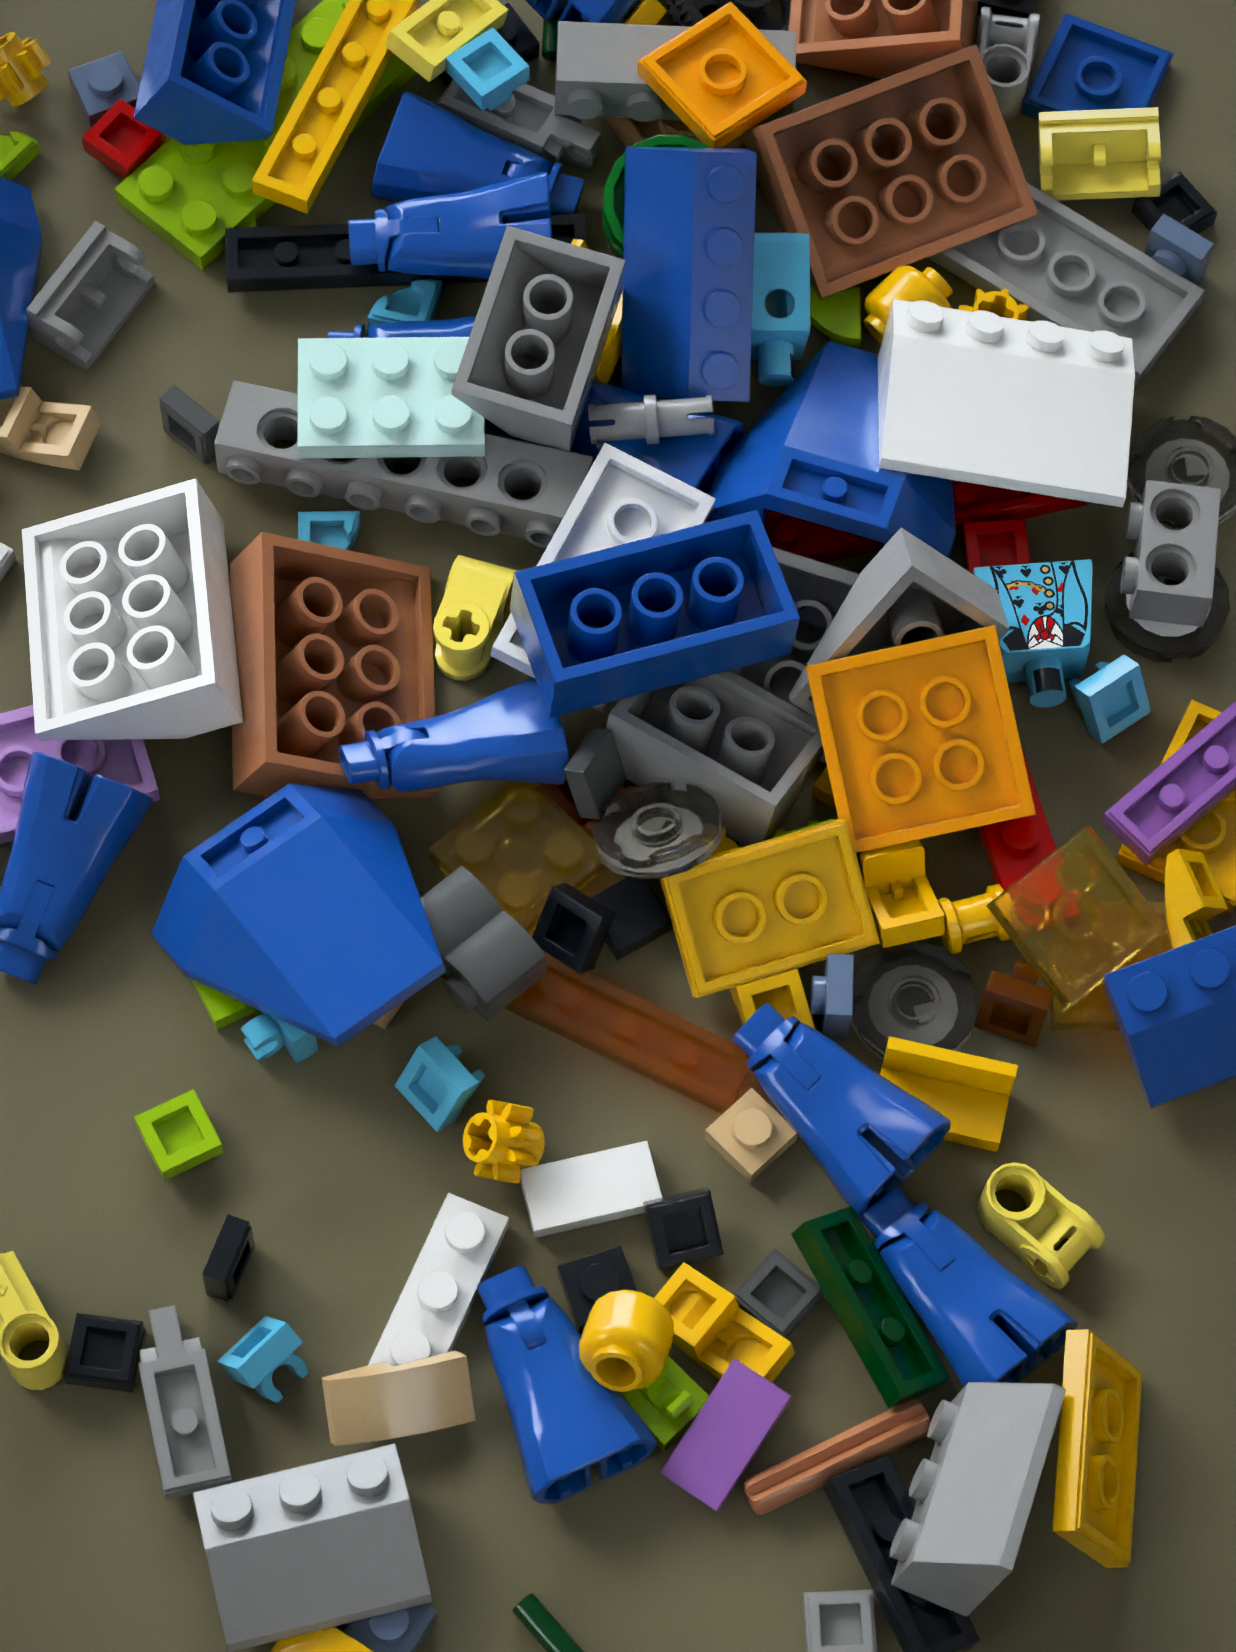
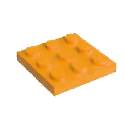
M995 625L805 666L838 819H847L856 853L1036 814Z

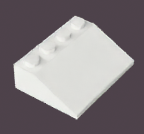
M893 299L878 355L879 468L1123 508L1127 489L1135 383L1132 338L1120 337L1112 332L1103 330L1090 332L1060 327L1049 321L1030 322L1000 317L989 311L970 312L940 307L929 301L909 302Z
M196 478L22 529L35 734L40 740L185 739L243 722L224 523Z

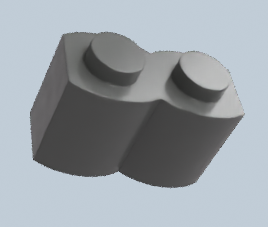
M460 866L421 897L446 968V972L443 974L448 979L443 982L444 988L454 1003L465 1013L470 1012L474 1008L488 1021L547 974L546 955L539 945L512 916L502 909L485 886L465 867Z

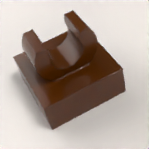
M1017 959L1011 976L992 970L974 1027L1036 1047L1054 994L1053 990L1036 985L1042 967Z

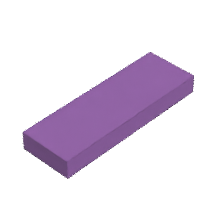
M1236 701L1104 813L1102 823L1146 866L1236 789Z

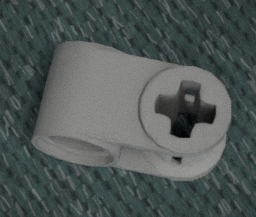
M981 7L976 44L1004 121L1007 122L1014 119L1022 110L1030 70L1034 60L1040 14L1031 13L1028 18L992 14L990 7Z

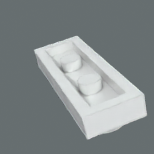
M451 1193L447 1194L368 1365L383 1361L395 1367L453 1350L479 1293L477 1287L484 1282L509 1227V1217Z

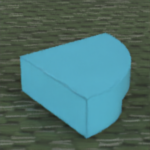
M416 280L411 282V286L397 290L389 296H382L374 304L368 315V326L387 322L434 320L442 295V281Z
M360 511L298 512V540L351 551L360 531Z

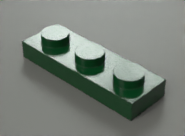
M851 1206L805 1221L791 1234L888 1409L936 1391L950 1379L857 1213Z

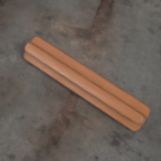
M918 1399L904 1402L747 1478L743 1486L745 1497L757 1515H764L824 1486L832 1477L878 1460L927 1436L931 1423L929 1415Z

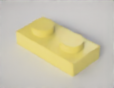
M430 0L389 31L385 47L424 79L431 82L446 70V57L491 28H494L496 31L504 25L509 9L497 0Z

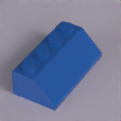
M157 0L133 118L185 145L266 140L273 132L296 0Z
M625 147L623 259L626 262L622 291L620 388L643 396L656 394V397L669 399L698 398L712 395V401H750L756 152L748 149Z
M1236 925L1104 975L1103 991L1150 1109L1236 1077Z

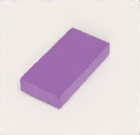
M734 1358L660 1474L715 1511H720L793 1396Z

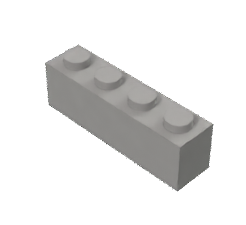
M558 21L555 115L573 116L578 119H593L596 117L632 118L640 122H649L656 119L681 120L639 76L637 68L638 60L690 27ZM759 30L796 69V31ZM794 101L756 126L792 114Z

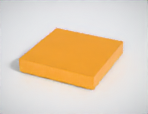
M732 2L724 5L638 60L637 68L639 76L700 141L710 148H722L805 94L807 80Z

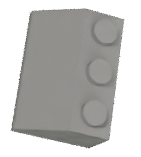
M507 225L451 390V395L510 436L570 452L623 291L626 260Z
M730 670L620 699L609 713L605 727L606 730H611L627 780L712 828L724 826L726 828V836L743 846L771 839L789 815L824 751L816 718Z
M968 1382L951 1403L946 1400H942L939 1403L927 1433L928 1438L936 1441L930 1460L924 1458L921 1461L909 1489V1497L917 1500L912 1519L905 1518L902 1521L890 1549V1557L898 1560L891 1582L892 1586L967 1617L1012 1572L1064 1399L1065 1388L1048 1383Z
M395 1443L193 1493L228 1652L432 1602L410 1498Z

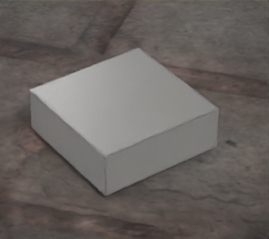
M873 1590L806 1592L803 1594L806 1652H877Z

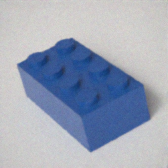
M758 510L514 572L510 604L512 616L549 718L790 655L800 621L799 614Z

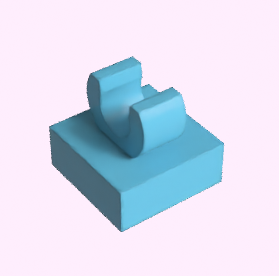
M494 28L486 31L446 57V72L482 111L486 108L493 111L512 98V91L530 80L529 65Z
M1125 654L1111 663L1100 661L1095 665L1096 673L1082 682L1076 678L1069 681L1074 702L1081 709L1087 733L1101 744L1152 712L1140 666Z
M264 1012L241 1027V1031L246 1037L244 1042L257 1062L269 1058L280 1050L283 1045L296 1064L319 1051L316 1036Z
M437 1036L417 1047L394 1085L436 1132L456 1121L469 1098L474 1095L485 1077L481 1070L474 1071L471 1074L458 1060L463 1050L458 1045L446 1047Z
M268 1316L261 1319L217 1361L234 1382L253 1389L255 1388L260 1396L277 1403L283 1398L280 1391L272 1383V1375L277 1367L286 1365L294 1376L302 1379L309 1374L304 1360L292 1353L303 1341L287 1322Z

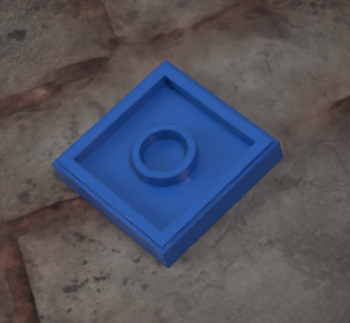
M1065 13L1025 97L1021 114L1039 120V112L1151 108L1170 68L1174 53Z

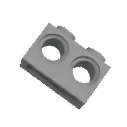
M1146 480L1140 503L1129 502L1125 525V539L1135 540L1134 557L1125 556L1120 583V593L1131 595L1129 618L1197 627L1204 626L1213 600L1221 489ZM1172 521L1178 524L1182 529L1170 530L1162 526L1159 522ZM1166 575L1172 577L1178 582V585L1162 584L1154 576Z

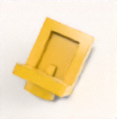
M920 840L860 853V871L877 934L883 948L945 935V916L926 877L925 849Z

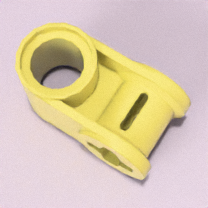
M463 555L456 557L451 567L444 597L434 618L433 633L437 642L435 660L438 669L445 676L453 680L468 681L476 679L486 671L492 657L490 656L492 646L511 613L510 604L514 572L517 570Z
M1013 1162L1001 1165L994 1170L978 1199L977 1213L984 1228L1017 1255L1038 1279L1052 1288L1062 1289L1069 1282L1068 1272L1089 1249L1096 1250L1105 1242L1106 1236L1103 1230L1086 1211L1068 1201L1044 1180L1036 1170L1026 1164ZM1005 1189L1013 1190L1025 1200L1027 1209L1020 1212L1008 1211L999 1204L995 1193ZM1064 1239H1068L1058 1251L1055 1250Z

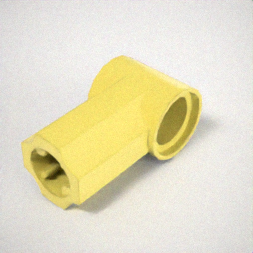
M12 1250L0 1254V1353L12 1377L19 1385L29 1390H43L54 1386L63 1378L68 1352L56 1324L49 1317L15 1252ZM36 1340L49 1343L46 1352L38 1359L32 1361L19 1359L22 1348L28 1343Z

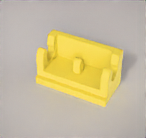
M1158 107L1039 112L1038 158L1040 191L1057 201L1160 197L1159 161H1161Z

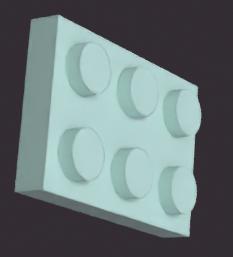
M469 337L298 339L299 459L485 456L484 417L451 395Z

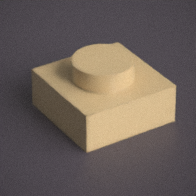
M750 1088L705 1130L704 1139L751 1183L797 1141L798 1134L753 1088Z

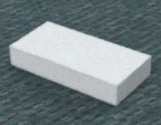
M648 1141L521 1169L520 1183L534 1238L645 1213L643 1202L662 1198Z

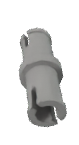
M656 394L644 395L643 402L602 405L588 404L589 421L615 420L614 425L589 427L591 444L646 439L647 445L660 444L659 438L715 435L714 418L692 420L687 418L689 414L713 412L712 395L698 398L657 400Z

